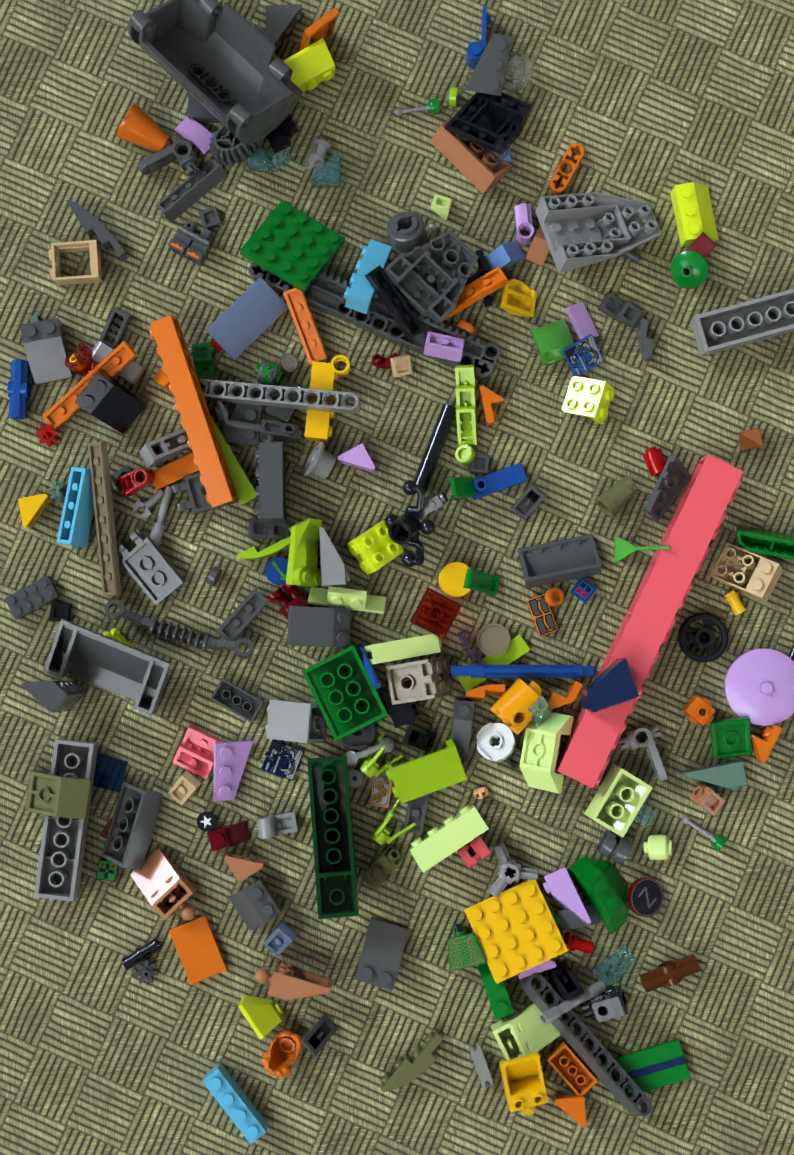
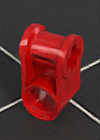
M137 468L118 477L116 483L120 484L123 491L122 496L125 498L151 485L155 480V474L151 469ZM143 472H144V474H145V480H144V481H142V479H141V475H142Z

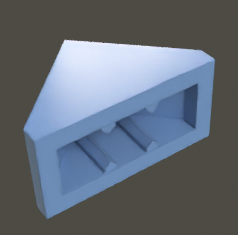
M514 241L497 247L485 257V263L491 271L499 266L503 271L526 257L518 242Z

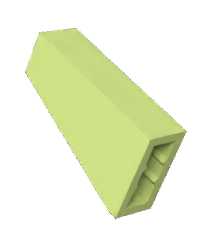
M435 633L364 646V649L371 664L374 665L441 652L442 642L438 634Z

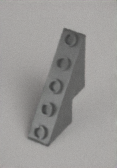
M301 4L266 5V27L256 29L276 47L274 53H279L283 47V42L292 35L295 25L303 20L305 13L302 12Z

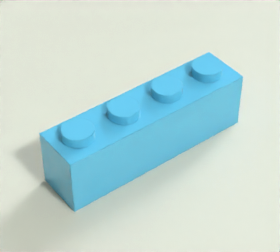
M370 239L368 246L364 245L361 253L363 258L362 260L358 259L355 270H357V273L352 274L349 282L351 287H347L343 298L346 299L345 307L367 314L375 295V290L365 275L379 265L383 270L385 269L392 246Z
M71 467L56 542L86 548L94 512L91 472L89 469Z
M221 1062L205 1074L202 1082L250 1144L267 1132L268 1123Z

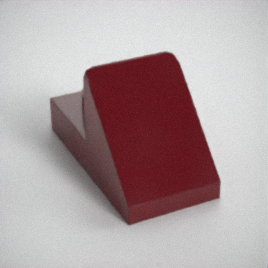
M245 820L207 832L212 851L232 847L250 840Z

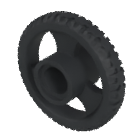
M697 613L688 617L682 623L678 633L679 646L689 659L701 663L711 662L718 659L725 652L729 641L728 630L725 624L715 615ZM703 619V628L695 630L692 635L686 632L693 622ZM714 626H717L721 633L719 647L713 644L715 634L712 628ZM702 632L707 635L705 643H702L699 639ZM694 643L697 647H705L707 649V656L696 655L688 646Z

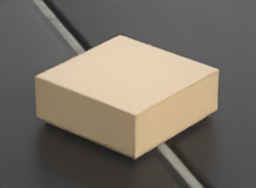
M409 354L390 358L394 378L413 374Z

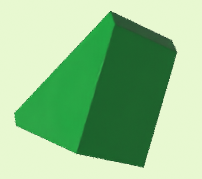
M473 477L450 478L454 502L476 496Z

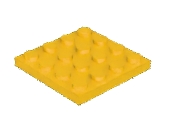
M536 879L527 880L501 892L498 897H490L464 909L496 984L568 952Z

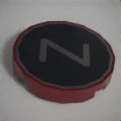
M652 878L636 879L631 883L627 893L629 895V901L627 900L628 906L638 916H654L663 904V889Z

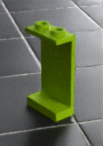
M453 739L445 741L447 748L392 767L391 762H387L389 769L386 770L389 782H394L395 786L391 788L395 798L399 797L401 804L467 780Z

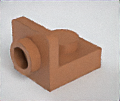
M702 783L694 789L690 796L692 801L713 816L716 815L725 802L717 793Z

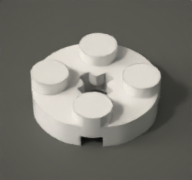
M488 723L477 734V749L489 761L500 762L507 759L516 746L512 730L503 723ZM493 738H500V744L498 746H492Z

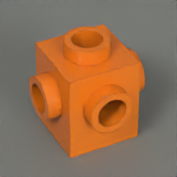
M694 695L681 710L688 715L687 720L695 726L697 724L702 726L708 725L713 720V713L715 712L710 701Z

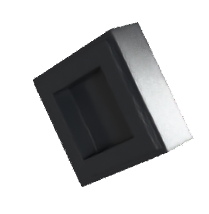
M51 602L49 621L60 622L62 618L70 621L72 604Z

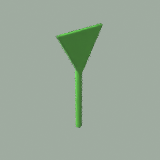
M615 535L614 564L635 551L670 550L671 547H636Z

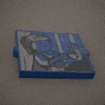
M592 334L562 350L567 360L566 365L570 367L573 376H580L603 362L599 351L600 347L596 345Z

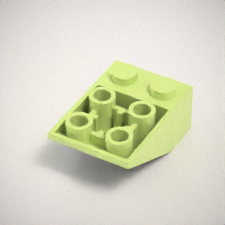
M535 1004L491 1025L492 1032L506 1060L537 1053L561 1035L552 1023L544 1025L540 1021L539 1015L542 1012Z

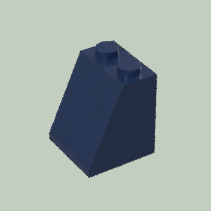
M626 658L615 660L581 692L583 697L580 700L584 709H587L589 712H596L638 698L639 694Z

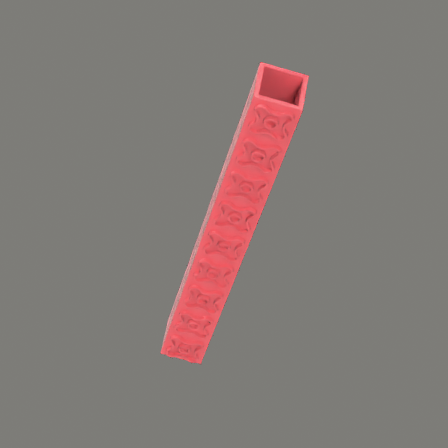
M709 454L699 460L659 546H670L671 549L656 551L597 677L615 660L626 658L639 697L641 696L644 689L642 684L645 679L648 680L653 667L661 652L658 650L661 644L664 645L666 643L669 633L677 620L675 614L678 609L681 610L686 597L694 584L692 581L693 576L699 573L703 561L710 550L708 545L711 539H715L720 525L726 517L727 512H725L727 505H731L735 494L743 481V477H741L742 470ZM639 697L596 712H589L582 706L572 727L571 736L568 735L557 758L555 770L591 788H594V785L598 786L609 764L610 757L608 756L611 750H615L627 725L625 720L628 714L631 715Z

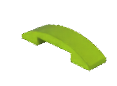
M306 519L303 520V521H301V522H299V523H297V524H295L294 526H298V525L302 524L303 522L306 521ZM291 536L260 552L253 546L237 554V556L241 560H256L275 555L290 546Z

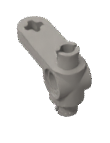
M646 724L625 732V737L620 738L618 744H621L619 745L620 750L630 748L632 751L645 747L658 781L667 780L663 763L654 742V738L661 737V732L657 731L660 730L658 725L656 724L649 728ZM642 731L645 734V739L642 742H638L636 736Z

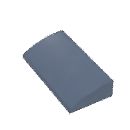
M260 277L206 331L226 354L235 360L288 309V306Z

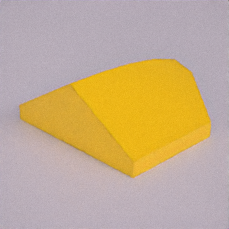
M517 279L509 280V283L503 286L501 308L510 315L534 317L537 292Z

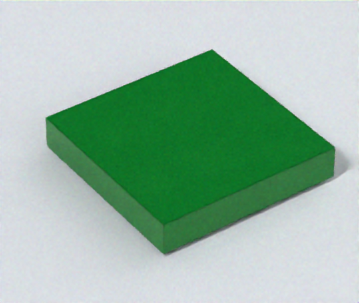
M748 716L712 720L710 722L713 759L752 755L750 718Z

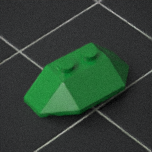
M581 857L567 868L610 934H613L626 923L629 911L627 900L629 901V895H627L628 887L611 862Z

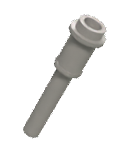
M166 486L156 523L153 522L150 534L151 539L158 547L162 544L160 541L165 527L163 524L173 492V488Z

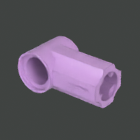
M522 203L514 206L516 240L521 245H527L533 239L534 227L532 224L531 205ZM527 231L530 235L523 236L521 232Z

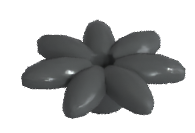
M148 960L144 961L143 966L137 963L135 966L139 971H136L133 976H140L139 983H143L145 979L152 983V976L159 974L158 971L153 970L157 963L154 962L149 965Z

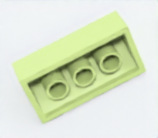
M474 805L463 807L459 811L461 814L455 818L453 815L443 821V826L432 828L427 832L428 836L423 839L419 837L411 843L410 852L423 873L489 829Z

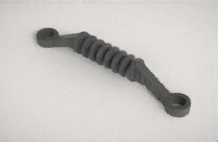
M115 599L108 601L104 608L105 614L109 619L118 620L124 618L149 631L150 636L157 632V638H161L162 634H165L166 641L172 636L173 643H175L177 638H179L180 645L187 640V647H190L193 642L194 649L201 645L203 652L206 649L235 651V654L241 659H247L254 653V644L247 638H242L238 641L222 640L210 637V633H207L203 638L202 631L195 635L194 628H192L190 633H187V626L180 631V624H177L175 629H173V622L165 626L166 621L162 620L158 624L157 617H154L153 620L143 618V616L125 608L121 601ZM113 606L120 608L119 612L115 614L111 613L109 609ZM247 645L250 649L248 652H241L239 647Z

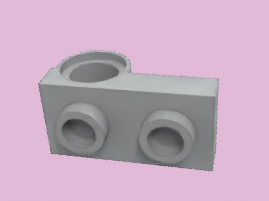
M295 811L256 819L260 839L298 831Z

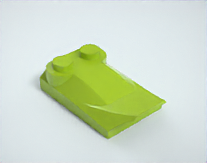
M308 518L302 524L292 526L286 584L318 587L322 582L321 570L317 568L319 527L322 525V520Z

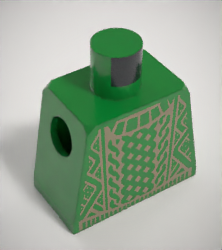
M463 923L452 925L455 937L447 939L450 972L487 963L474 932L466 934Z

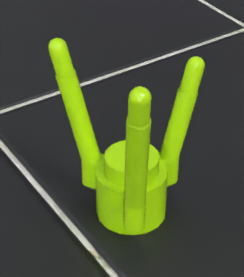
M385 731L381 733L380 737L377 739L374 745L379 744L380 740L386 734ZM382 746L373 758L372 754L367 756L362 762L363 765L360 769L369 778H372L374 775L378 777L383 771L388 769L387 764L378 769L380 765L376 762L386 749V746ZM402 754L390 761L391 765L404 758V755Z
M399 798L382 823L371 834L372 838L380 845H383L385 842L390 844L395 838L416 826L414 822L390 836L392 832L386 825L401 802Z

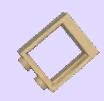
M97 240L51 243V250L48 251L49 260L52 261L50 278L57 286L103 282L101 248ZM90 252L91 275L62 277L60 253Z

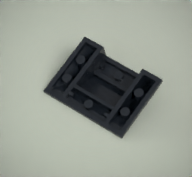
M476 92L445 125V130L503 155L521 134L532 105L505 93H502L501 96Z

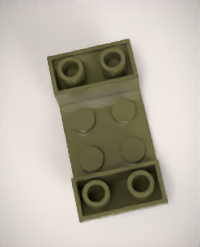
M30 769L25 809L28 812L53 817L86 820L88 819L93 780L80 777H63L48 774V771Z

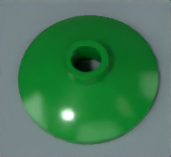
M691 250L683 251L671 263V277L682 288H696L705 281L708 275V264L700 253ZM685 268L690 269V274L685 273Z

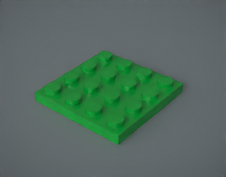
M282 200L240 249V254L305 293L345 243V237Z

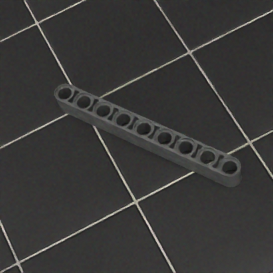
M534 974L522 981L523 991L542 1013L564 1002L542 975ZM532 980L535 982L536 988L533 987ZM545 995L548 997L549 1003L546 1002ZM572 1009L562 1014V1019L559 1017L551 1022L630 1115L639 1117L651 1113L652 1102ZM572 1026L575 1029V1034L572 1032ZM585 1041L588 1044V1049L585 1047Z

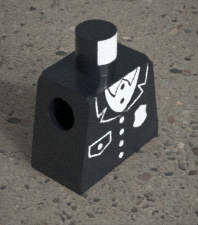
M621 984L607 989L605 992L592 998L591 1004L581 1007L585 1019L596 1016L598 1022L628 1014V1002Z

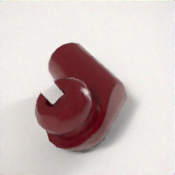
M395 352L388 358L375 354L372 357V364L376 368L389 369L391 368L390 358L399 355Z

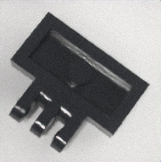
M291 114L266 136L274 154L290 147L291 143L288 137L299 131L297 127H294L295 122L293 120L290 121L292 119Z

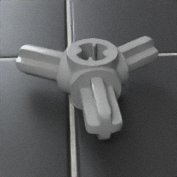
M504 843L494 847L500 864L498 865L499 872L497 873L499 877L489 889L493 896L498 897L507 884L511 885L513 881L519 882V879H538V869L521 867V864L515 863V860L510 858ZM508 867L512 870L515 869V871H512L513 875L511 876L508 873L505 874Z

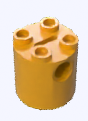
M518 678L490 710L518 735L547 705L541 698L544 690L533 680L530 684H526Z

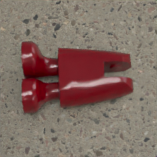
M284 584L282 586L292 598L290 602L281 588L267 597L269 602H278L282 606L279 611L287 620L289 606L312 607L308 603V598L304 592L298 593L297 585Z

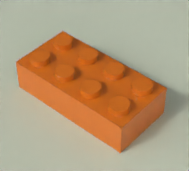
M564 1041L546 1056L550 1065L578 1096L582 1097L598 1082L594 1074Z

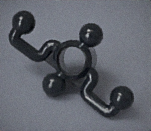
M412 480L406 481L402 489L406 495L418 493L417 507H407L404 514L399 517L395 514H389L384 521L392 541L397 544H408L409 546L416 547L417 557L413 553H406L402 557L403 565L408 568L421 565L424 562V546L419 540L420 530L425 535L432 534L435 530L433 521L424 520L420 522L419 514L424 510L425 490Z

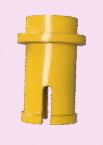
M732 590L724 595V600L728 601L734 614L738 615L744 612L746 608H744L738 597L739 593Z

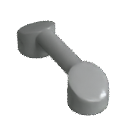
M385 737L380 740L379 744L359 752L348 751L345 754L347 766H357L360 759L377 753L382 746H386V749L383 751L384 753H392L395 750V742L391 738Z

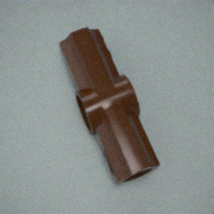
M691 954L676 961L663 962L658 968L641 974L639 977L647 993L664 985L672 986L679 983L682 978L699 972L700 966L694 954Z

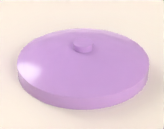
M767 648L749 650L737 657L727 670L724 680V692L731 709L739 717L748 716L750 723L762 726L774 725L789 718L794 713V661L779 651Z

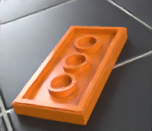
M335 7L304 30L299 51L322 38L326 41L332 36L339 16V12Z

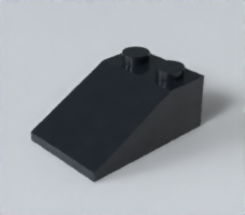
M101 368L75 400V403L90 415L122 434L147 406L146 403Z

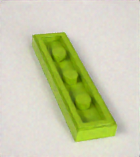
M519 634L511 639L509 648L499 656L487 655L475 664L509 665L530 651V648ZM456 676L466 692L488 679Z

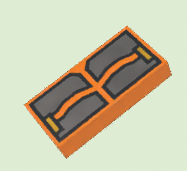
M545 594L527 600L539 637L557 631L558 629L550 606L545 601Z

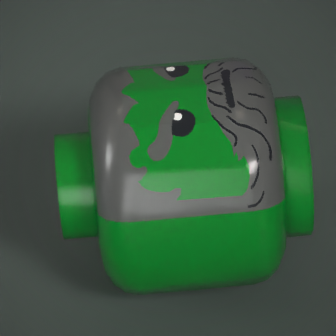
M265 360L262 364H257L254 374L257 375L258 383L279 386L284 372L280 365Z

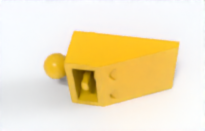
M538 1052L499 1062L505 1097L510 1113L521 1110L524 1115L531 1116L536 1112V1106L549 1103Z

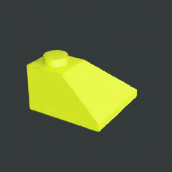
M244 995L238 1005V1008L260 1040L283 1019V1009L271 999Z

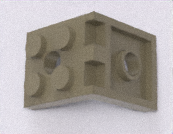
M446 656L386 666L392 705L452 694L453 684L451 679H449L448 671L450 667ZM406 677H409L412 681L410 688L404 684Z

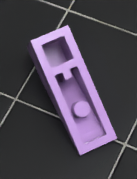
M564 867L544 876L545 882L542 884L546 893H551L555 900L586 925H590L591 920L566 868Z

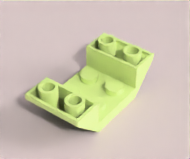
M541 710L526 727L520 768L528 787L561 794L564 774L556 773L555 768L561 734L571 736L574 716Z

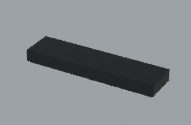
M380 265L365 275L408 340L424 330Z

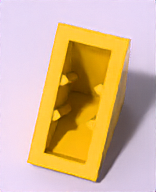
M39 494L18 498L22 525L29 529L33 527L52 500L49 495Z

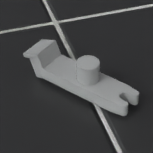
M476 1042V1049L469 1045V1051L483 1090L493 1086V1080L480 1045Z

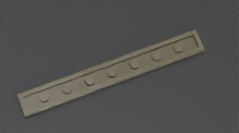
M107 441L88 443L102 592L103 596L122 595Z

